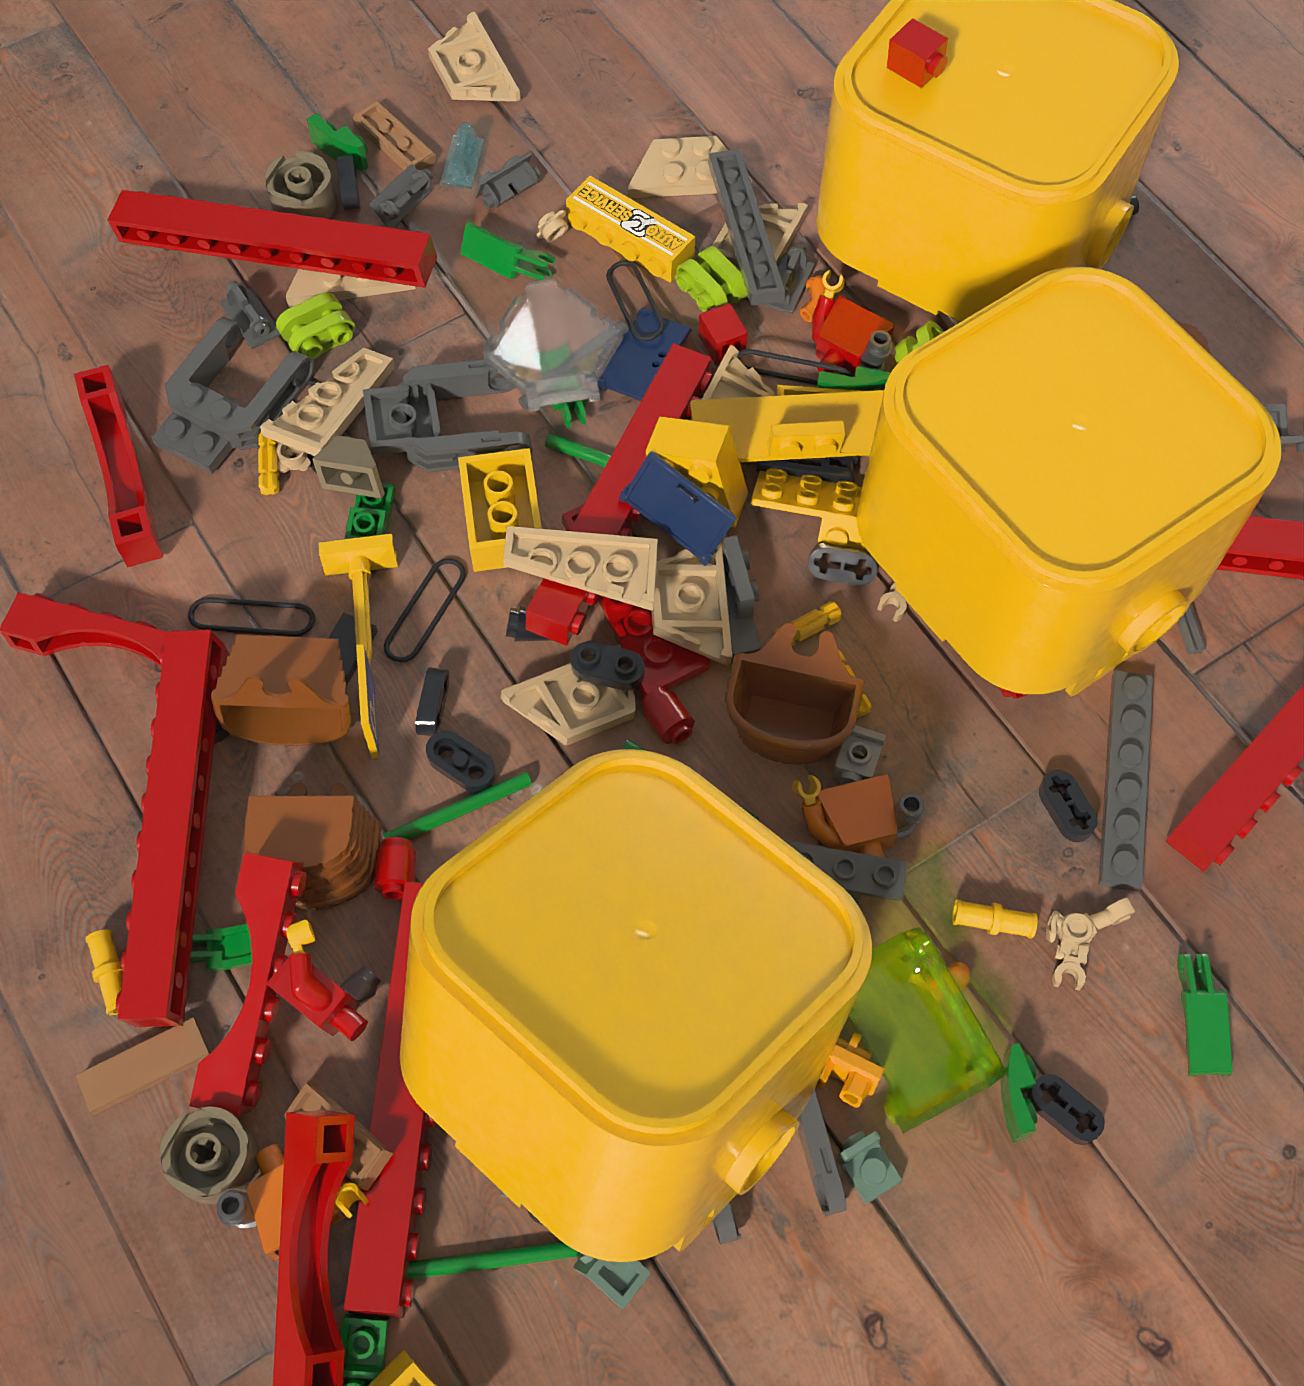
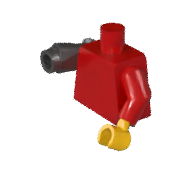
M826 271L822 278L826 290L824 295L819 296L812 316V339L816 343L815 355L821 359V363L843 367L850 371L853 376H855L857 366L876 368L883 371L885 369L884 362L893 350L892 336L895 324L840 295L836 300L833 299L834 294L843 289L845 282L841 274L838 284L829 286L828 280L831 277V271ZM817 367V369H818L819 372H820V371L829 372V373L838 372V371H834V370H829V369H824V368H819V367Z
M302 920L290 925L286 934L293 952L266 984L331 1036L341 1032L350 1041L356 1040L368 1025V1021L356 1010L376 995V987L380 984L381 980L362 966L358 972H353L339 986L311 963V953H305L304 945L316 941L310 922Z

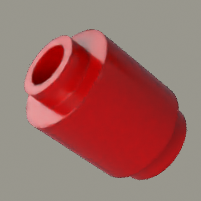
M660 687L651 691L643 699L644 716L665 744H680L691 736L695 720L674 692L668 691L665 687Z
M400 837L384 839L381 842V847L376 851L374 889L386 899H402L405 882L415 883L416 851L412 849L413 844L408 839Z

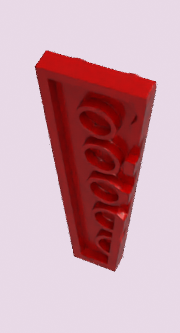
M584 504L562 514V524L566 531H570ZM599 596L598 601L618 644L623 649L638 653L644 661L645 677L638 686L643 698L657 688L665 687L669 690L709 669L710 661L707 657L653 635L651 610L605 596Z

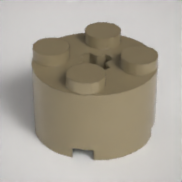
M306 151L294 152L295 157L285 159L283 155L275 159L265 173L266 188L273 211L329 219L336 210L337 196L332 175L325 160L317 154Z
M203 1107L189 1114H183L169 1126L161 1141L160 1159L166 1180L186 1197L201 1204H217L220 1196L229 1190L242 1192L253 1179L257 1169V1162L254 1156L259 1152V1147L253 1135L233 1114L218 1107ZM207 1151L210 1153L216 1152L212 1160L205 1161L203 1159Z

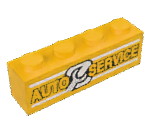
M589 176L566 199L567 222L573 228L587 233L600 244L609 246L622 254L627 260L634 261L648 269L656 277H661L672 283L677 274V266L688 259L694 260L695 258L694 235L592 176Z

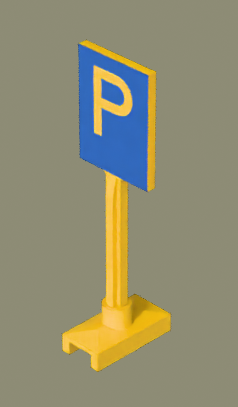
M392 534L319 542V556L325 576L349 573V578L353 584L360 716L372 759L380 758L375 682L370 666L373 647L368 579L371 577V570L398 567L397 553L394 551Z

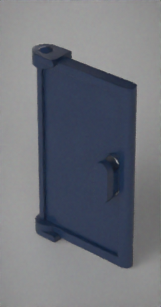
M642 307L637 313V318L634 320L633 325L639 335L649 336L658 330L659 322L653 310ZM662 317L664 321L663 332L654 340L640 341L632 335L629 328V332L622 337L598 373L592 376L590 383L600 390L606 391L610 389L641 401L672 344L682 346L692 332V329Z
M653 451L649 452L631 483L623 489L618 498L623 503L627 502L695 555L704 566L711 563L712 558L718 551L716 548L737 519V516Z

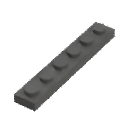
M741 150L709 153L708 165L750 304L752 306L782 302L785 299L784 285Z
M1115 670L1112 675L1098 885L1136 892L1141 889L1143 880L1153 676Z

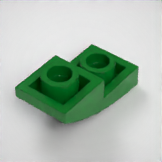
M318 113L306 118L312 142L325 154L335 160L336 156L353 155L356 169L365 170L369 168L366 157L368 148L360 135L355 136L346 125L336 130L331 122L326 123Z
M859 366L856 368L855 377L845 376L837 372L820 371L817 387L861 391L885 390L886 382L891 373L880 371L876 368Z
M382 483L385 493L382 498L356 494L354 507H350L344 539L386 534L396 493L394 484Z
M1020 1043L1011 1045L1003 1056L1001 1067L1002 1107L1012 1143L1029 1138L1037 1130L1035 1124L1038 1122L1030 1099H1024L1023 1094L1028 1093L1036 1084L1034 1080L1037 1076L1036 1068L1031 1056L1028 1053H1023Z
M346 1313L343 1316L341 1341L344 1346L343 1386H368L385 1369L390 1316Z

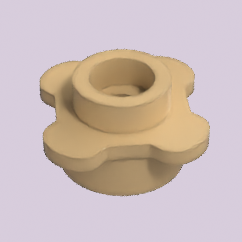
M561 210L556 214L555 212H549L544 215L538 223L539 232L536 235L537 238H545L547 242H553L560 238L569 227L563 219L566 212Z
M282 443L276 446L279 457V472L286 473L289 470L298 469L306 471L310 468L311 462L308 459V453Z

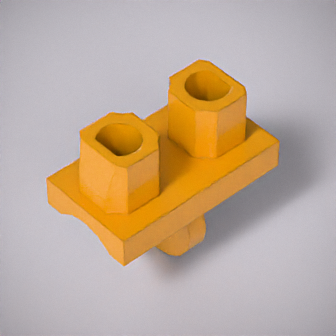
M854 1032L850 1042L838 1037L815 1087L823 1089L829 1076L844 1082L845 1084L839 1097L843 1102L855 1108H859L868 1095H873L885 1068L869 1061L872 1053L858 1047L862 1035Z

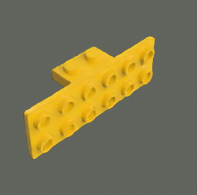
M884 390L692 400L690 402L691 420L728 425L739 462L870 455Z
M776 468L767 469L766 472H759L752 495V505L821 517L822 522L817 545L829 543L867 550L857 527V508L862 487H858L850 481H838L837 483L822 481L820 477L810 474L803 475L802 477L790 476L784 470Z

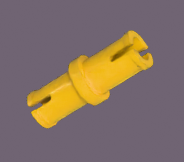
M957 899L953 906L952 924L986 929L987 934L991 935L1003 932L1026 936L1032 939L1036 934L1038 915L1037 913L1005 909L1002 907V904L994 902L988 906Z
M103 929L89 934L85 940L88 943L95 968L92 971V977L94 982L100 985L106 1006V1014L118 1015L116 998L122 989L124 972L112 937L113 933L109 929Z

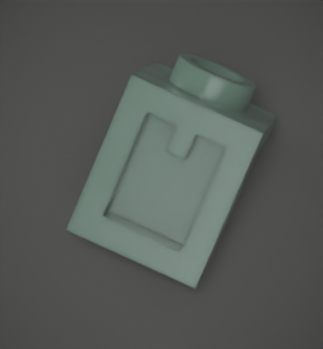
M860 1131L841 1144L844 1151L840 1153L837 1159L839 1166L865 1206L903 1181L880 1146L879 1141L881 1137L877 1131L868 1136H865L863 1131Z
M580 1252L577 1255L579 1259L573 1266L579 1274L587 1277L613 1303L622 1309L627 1306L651 1274L639 1261H605Z

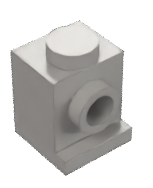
M855 725L852 734L842 743L832 779L838 780L840 784L844 785L873 778L886 735Z

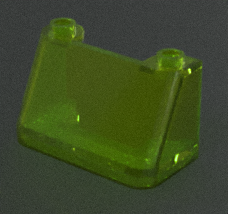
M917 927L903 931L872 949L870 969L849 1016L859 1034L862 1035V1039L870 1053H872L876 1064L885 1068L882 1075L890 1090L886 1093L887 1102L884 1103V1110L892 1124L895 1126L899 1125L904 1134L991 1087L1005 1076V1069L997 1051L937 948L922 928Z

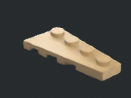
M363 347L332 371L333 377L323 383L317 382L309 388L308 396L297 404L292 401L282 409L283 415L275 421L268 419L260 426L262 436L316 456L335 435L342 436L364 408L363 389L379 388L395 368L393 358Z
M507 526L503 566L653 611L658 539Z

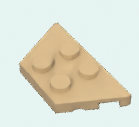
M475 12L467 15V23L459 30L453 27L446 33L443 39L436 41L428 48L429 58L452 100L515 102L521 100L519 88Z
M717 136L653 139L628 185V197L631 199L716 194L717 191L708 165V154L728 151V149Z
M778 203L758 206L777 266L807 215L808 205L805 203H798L797 209H778ZM725 223L712 246L716 247L740 271Z
M298 269L286 293L288 307H293L325 292L334 294L338 300L414 290L416 286Z
M730 345L702 400L776 396V394L762 382L760 375L753 367L747 369L737 358L739 351Z
M722 542L716 548L718 551L707 566L699 562L700 559L687 549L678 552L672 558H663L656 561L654 605L652 611L653 635L724 665H730L732 646Z
M591 655L583 659L585 661H591L595 658V656ZM571 663L501 690V699L505 704L566 746L632 720L635 715V695L633 690L623 691L580 680L573 674ZM622 664L619 667L622 670L630 669L628 664Z

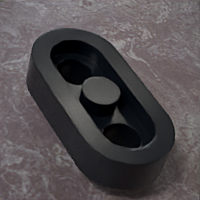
M585 641L575 646L570 655L573 674L578 679L628 691L637 688L645 677V665L642 657L631 650L594 641ZM586 655L595 656V658L591 661H585L583 659V657ZM622 664H630L632 666L628 670L619 668Z
M451 731L437 732L428 740L426 755L430 765L438 772L472 793L480 792L493 785L496 771L494 762L489 755ZM444 751L453 752L449 758L440 757ZM475 771L483 773V776L479 779L470 777Z

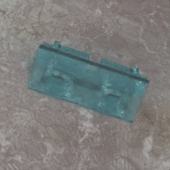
M462 123L457 128L456 135L452 137L440 185L470 189L473 187L484 138H476V133L470 123Z

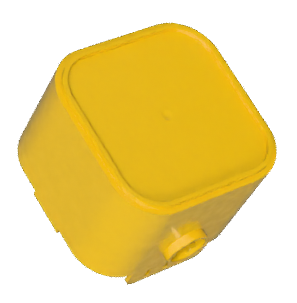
M890 0L840 61L834 76L816 215V226L823 244L843 263L877 279L878 287L936 316L939 312H942L960 322L1045 272L1065 267L1102 269L1117 247L1131 218L1134 206L1130 204L1178 73L1179 58L1172 39L1151 18L1114 0ZM912 18L948 38L946 50L948 61L940 76L937 78L933 77L923 88L886 68L890 38Z
M1092 267L1054 269L1031 279L913 350L894 367L885 385L857 508V527L868 552L896 583L895 589L942 642L947 640L978 675L1000 688L1016 693L1047 694L1065 689L1069 696L1072 697L1131 656L1143 651L1157 641L1179 621L1189 608L1190 603L1202 593L1278 470L1281 460L1280 436L1271 415L1258 399L1137 285L1122 276Z
M621 749L602 752L578 762L440 866L420 889L412 909L400 1046L402 1075L416 1103L456 1141L455 1147L519 1208L523 1205L564 1244L584 1255L612 1262H632L647 1259L668 1250L672 1246L681 1252L737 1194H745L765 1175L794 1137L799 1127L797 1118L807 1106L870 969L872 939L869 926L860 907L842 886L687 765L668 756L645 750Z

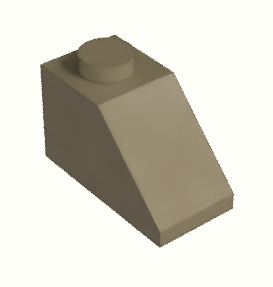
M335 435L312 459L322 489L382 498L385 495L377 466L366 441L363 439Z

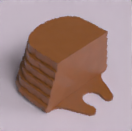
M786 623L759 651L751 654H735L734 663L730 671L731 676L727 683L728 690L725 693V703L727 704L729 717L737 728L739 738L743 740V743L751 751L769 760L780 761L784 764H812L828 757L833 749L842 744L852 734L857 721L865 682L846 672L834 635L831 632L824 631L819 635V649L815 654L801 656L793 650L791 644L796 635V627L791 623Z
M236 635L235 645L231 646L230 656H227L226 666L222 667L221 677H218L217 687L211 694L216 718L224 730L235 737L245 740L285 746L325 744L340 739L349 732L351 714L339 639Z
M302 783L294 784L287 796H248L243 853H259L304 862L302 872H305L307 876L306 885L302 896L296 899L295 908L317 909L328 906L333 907L344 901H349L367 889L375 877L376 851L380 846L381 823L376 821L374 815H370V812L366 811L365 807L361 806L354 796H348L343 784H333L330 787V796H306L307 788Z

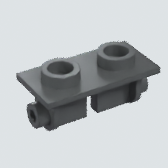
M529 152L523 157L515 155L504 164L503 169L496 173L491 170L482 175L478 180V186L474 194L475 199L484 195L482 201L485 207L496 209L514 197V193L509 188L511 184L518 194L537 184L541 174L536 166L531 167L529 165L532 153Z
M410 164L369 205L387 227L393 228L432 191L430 186L433 175L427 169L417 170L413 164Z
M795 245L790 248L788 255L783 254L778 265L785 289L784 301L762 305L793 314L806 281L815 263L807 261V250L804 246Z
M236 281L229 282L226 285L227 299L220 302L230 319L243 325L244 333H241L251 349L281 335L276 328V324L250 288L245 289L243 284Z

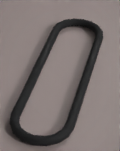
M631 261L616 262L608 269L606 277L632 335L640 341L654 340L664 329V321L638 267ZM630 266L634 270L659 322V328L654 334L641 336L637 333L611 278L612 272L616 268Z
M745 349L737 355L740 361L743 355L752 354L834 370L853 377L850 371L840 366L765 351ZM743 363V365H744L747 369L752 368V367L747 366V365H745V364ZM754 368L758 374L813 385L818 383V380Z
M447 558L436 562L432 566L384 642V652L388 658L396 662H407L419 653L464 582L466 572L462 563L455 559ZM444 564L457 566L460 570L458 581L413 652L405 657H398L392 654L389 648L391 640L436 570Z
M206 597L195 601L190 606L188 619L195 628L201 630L301 636L313 628L315 614L310 607L300 603ZM203 603L295 608L305 610L310 616V621L305 628L296 631L205 625L195 621L194 611Z

